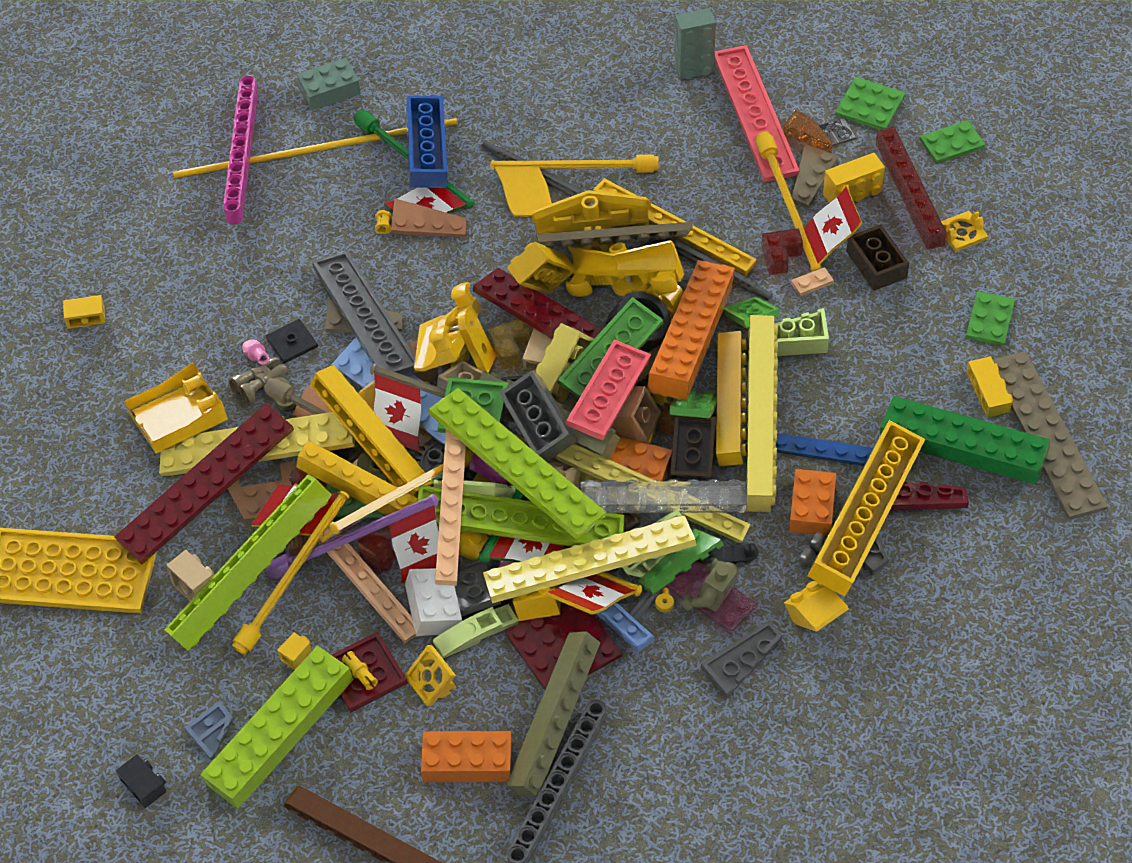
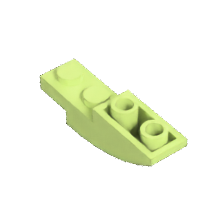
M509 604L497 609L491 607L446 630L434 638L433 643L442 658H445L479 644L481 639L517 625L519 620Z

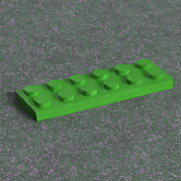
M632 297L558 379V384L579 399L614 340L640 349L663 324V319Z

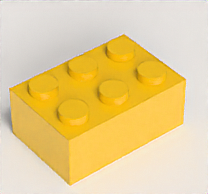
M871 153L825 170L823 195L830 203L846 186L853 202L862 201L870 195H878L883 189L885 166L875 153Z

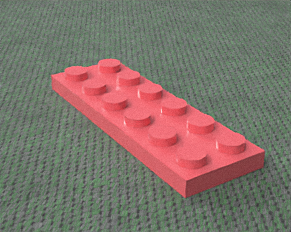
M614 340L566 420V426L604 441L649 362L651 354Z

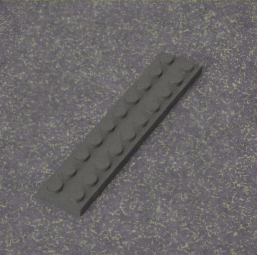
M348 251L312 261L314 270L372 364L402 375L414 372V354Z

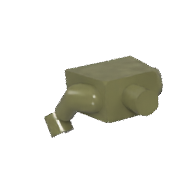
M711 557L712 562L706 565L711 570V573L704 581L699 597L692 599L687 594L683 597L684 600L679 603L686 611L691 610L693 607H707L716 612L736 584L738 572L736 565Z

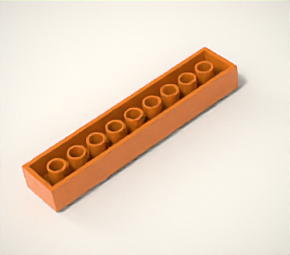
M697 261L649 372V392L687 400L731 292L734 280V267L714 264L708 261Z

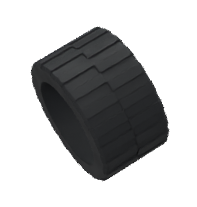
M644 291L629 292L620 299L610 312L606 320V326L633 297L663 319V324L639 349L648 353L653 348H656L665 338L671 324L670 313L665 304L654 295Z

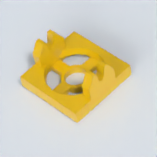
M967 211L936 224L938 230L955 252L988 240V235L983 229V217H979L978 211L973 214ZM958 222H967L972 224V226L966 228L960 226ZM964 229L967 231V235L960 236L957 234V230ZM976 230V236L970 239L969 233ZM958 237V238L964 239V241L957 240V239H955V238Z
M432 645L426 646L405 674L407 681L427 706L433 705L438 698L446 697L451 693L449 690L456 688L452 681L456 676ZM439 667L442 670V681L440 684L436 680V671ZM427 670H430L432 674L429 682L424 677ZM426 684H431L434 691L427 692L423 688Z

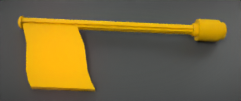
M649 154L636 155V158H632V160H492L490 167L493 171L495 169L503 185L507 205L514 217H531L534 210L552 204L547 183L540 169L632 168L636 169V173H654V171L659 169L658 156Z

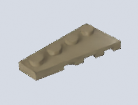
M328 299L325 331L353 332L335 302ZM385 310L398 331L402 332L403 314Z

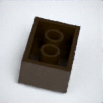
M881 224L848 238L846 252L874 291L907 278L909 262Z
M675 415L671 478L712 481L716 417L701 418Z

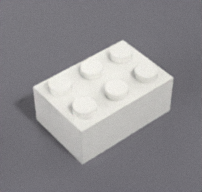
M436 568L410 569L405 582L416 636L440 635L462 621L455 587L451 585H435Z

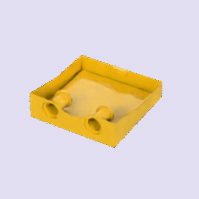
M193 362L160 385L124 401L128 413L155 453H159L228 420L222 401L215 391L210 389ZM133 408H136V409L132 410L135 416H133V414H132L131 411H130V410L133 409Z

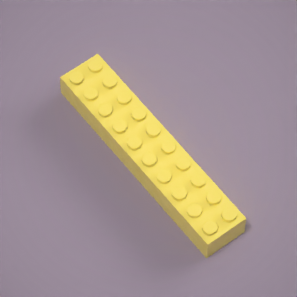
M750 315L746 511L771 512V506H775L778 324L774 323V316Z

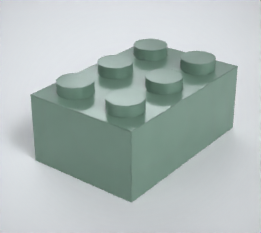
M347 58L297 74L299 88L311 111L361 94L359 80Z

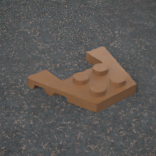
M297 461L280 463L281 481L240 487V479H238L227 489L244 522L255 520L278 485H294L298 470L296 467Z

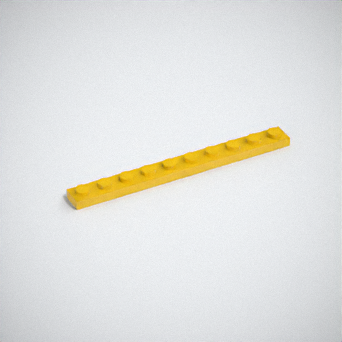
M605 178L593 189V191L637 196ZM652 203L650 210H648L650 225L686 222ZM695 226L685 237L676 238L729 267H734L736 271L745 276L757 264V259Z

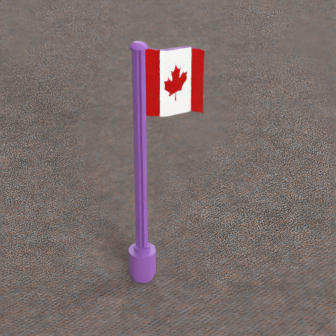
M431 494L426 499L316 546L305 561L390 525L392 545L401 570V583L406 582L410 569L436 568L439 528L435 506L438 505V498ZM289 553L273 559L270 566L265 569L268 577L271 580L281 579L297 555L291 556Z

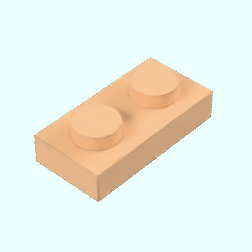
M824 267L791 280V284L801 297L834 284V280Z

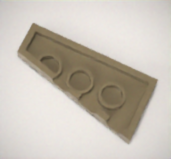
M805 144L799 166L800 172L797 175L792 195L795 204L809 208L824 183L825 170L834 167L838 160V155Z

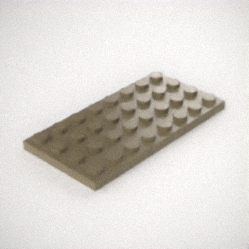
M692 222L538 234V243L554 248V245L561 244L562 247L573 246V243H580V246L592 245L593 241H599V244H610L612 240L617 239L618 243L629 242L631 238H636L637 241H647L649 237L655 236V240L667 239L669 235H674V238H683L693 230Z

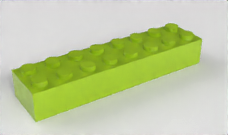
M317 645L200 774L205 784L238 809L354 680L350 668Z

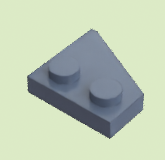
M218 701L185 726L184 729L211 760L219 748L233 717Z

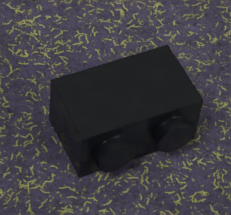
M136 754L119 767L116 773L120 781L146 808L166 793L164 787L166 781L159 773L155 775L152 771V765L146 758L142 760Z

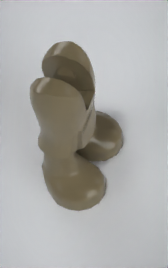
M277 357L269 359L267 364H261L256 368H251L248 372L228 378L231 389L236 394L240 393L242 400L250 406L255 402V392L265 387L266 382L270 378L284 377L289 370L284 364H280V360Z

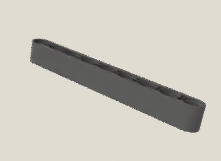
M593 699L586 705L508 849V863H529L605 722L606 705L602 700ZM594 711H599V712H601V713H600V714H593L592 712H594ZM584 729H590L591 731H589V732H584V731H582V730H584ZM579 746L581 749L575 750L573 747ZM565 764H570V765H572V767H570V768H565V767H563V766H564ZM556 782L562 783L561 786H555L553 784ZM547 800H550V801H552L553 803L547 805V804H544L543 802H545V801H547ZM535 819L543 820L541 823L533 822ZM527 837H530V838L533 839V840L530 841V842H525V841H523V839H525V838H527ZM516 856H520L523 858L520 861L513 860V858Z

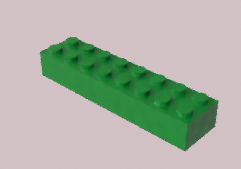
M893 396L880 426V435L890 420L924 438L925 441L919 452L1037 485L1049 452L1050 439Z

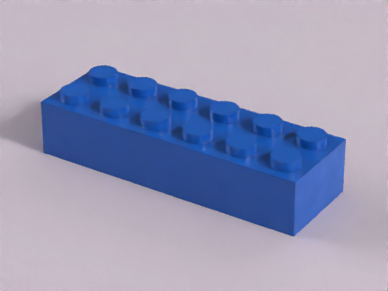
M407 95L406 122L409 187L446 188L448 171L443 96Z

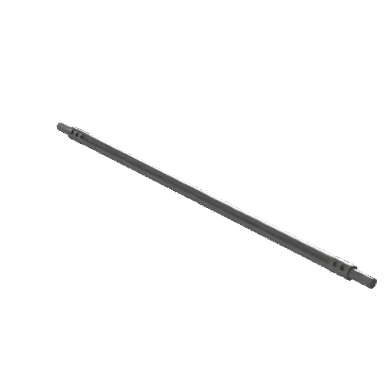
M486 140L482 143L483 148L495 153L496 157L504 161H527L501 146L497 147ZM540 169L546 183L570 196L585 192L550 172ZM655 236L649 237L657 243L671 240L678 254L695 263L700 260L722 265L670 236L667 239L655 240ZM734 271V284L751 293L755 292L768 300L772 298L773 293Z

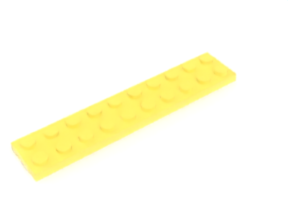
M333 412L286 419L293 426L294 430L258 462L298 456L308 440L331 451L355 447V438ZM238 427L199 433L161 451L160 475L186 474Z
M685 516L674 517L667 521L635 528L621 534H614L610 537L575 545L571 548L554 551L550 554L533 557L518 563L515 562L500 568H493L483 572L491 601L496 603L696 546V540Z

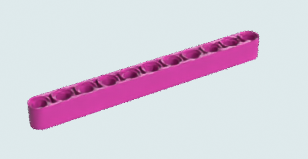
M253 76L242 77L238 89L223 204L226 220L232 225L240 223L243 220L258 98L256 81Z

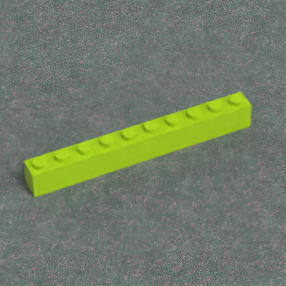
M308 474L164 630L187 651L195 647L200 638L213 628L218 618L226 614L230 605L242 596L243 591L256 581L257 576L264 569L270 566L277 554L284 551L289 541L300 533V529L314 518V514L320 508L327 504L332 494L317 479Z

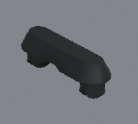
M754 543L723 546L720 549L715 547L708 552L710 556L702 561L711 563V557H715L719 561L731 562L733 564L749 562L758 557L759 551Z

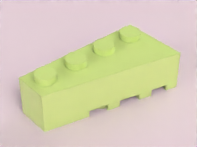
M824 308L817 310L816 313L809 314L807 312L801 314V317L794 319L789 317L777 323V356L828 352L829 335ZM748 330V348H749V330Z

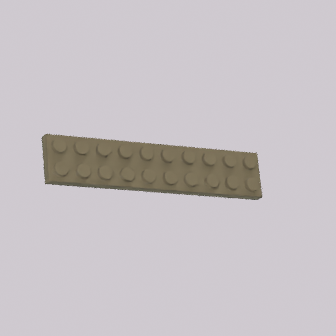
M1024 351L993 359L994 364L998 365L1001 379L1005 380L1007 393L1011 394L1013 398L1011 408L1023 432L1050 439L1049 452L1043 466V471L1067 518L1070 520L1107 510L1108 506L1027 352Z

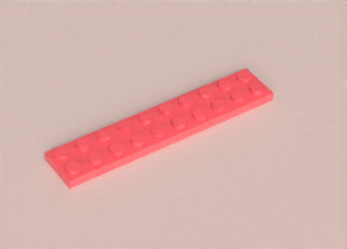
M747 45L715 51L716 66L764 183L776 180L768 159L761 157L756 145V136L765 131L773 136L777 145L778 153L775 157L784 179L797 176L800 170Z

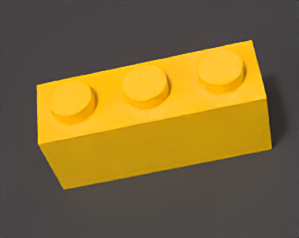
M992 357L969 361L967 374L986 417L1010 413L1013 398L1011 394L1007 393L1005 380L1001 379L998 365L994 364Z

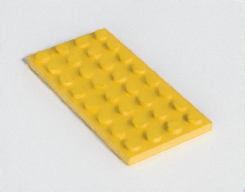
M0 528V603L142 614L157 552L141 565L116 541L114 536Z

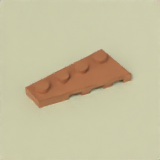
M395 198L391 234L465 237L467 218Z

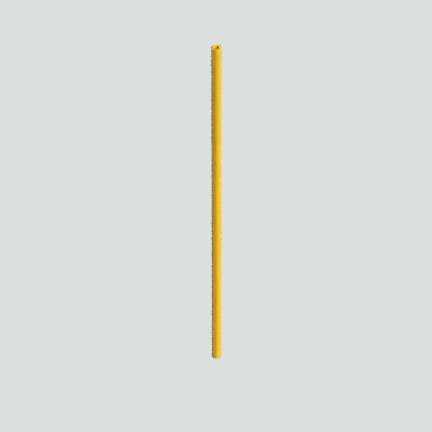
M457 118L444 120L445 127L458 125ZM407 127L385 132L392 137L407 135ZM376 134L264 154L250 157V164L381 140V138ZM229 161L175 171L173 176L174 179L228 169Z

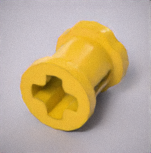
M378 211L375 214V219L377 220L375 232L378 234H389L391 232L390 220L392 215L389 211Z

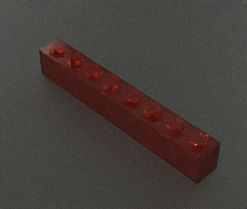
M895 127L877 130L876 146L926 250L945 246L947 232Z

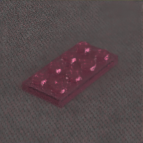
M698 561L691 564L692 568L688 571L677 573L675 575L676 579L666 585L669 591L684 600L683 597L687 594L692 599L699 597L704 581L711 573V570ZM733 587L716 612L707 607L693 608L729 634H732L758 607V603Z

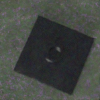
M300 319L266 335V339L284 364L318 347L317 342Z

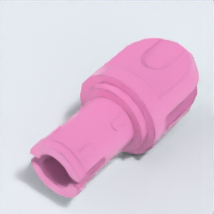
M248 340L243 343V353L251 361H258L262 365L269 362V355L259 341Z

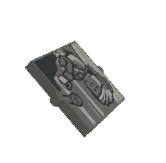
M844 117L815 126L820 134V138L823 139L827 147L857 139L852 131V126H849Z

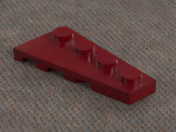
M905 479L890 511L968 508L969 501L966 488L943 484L931 486L928 482L922 481L916 484L909 483Z

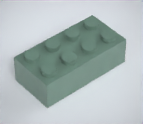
M710 8L675 15L674 65L680 80L692 79L701 75L708 76L714 73L716 22Z

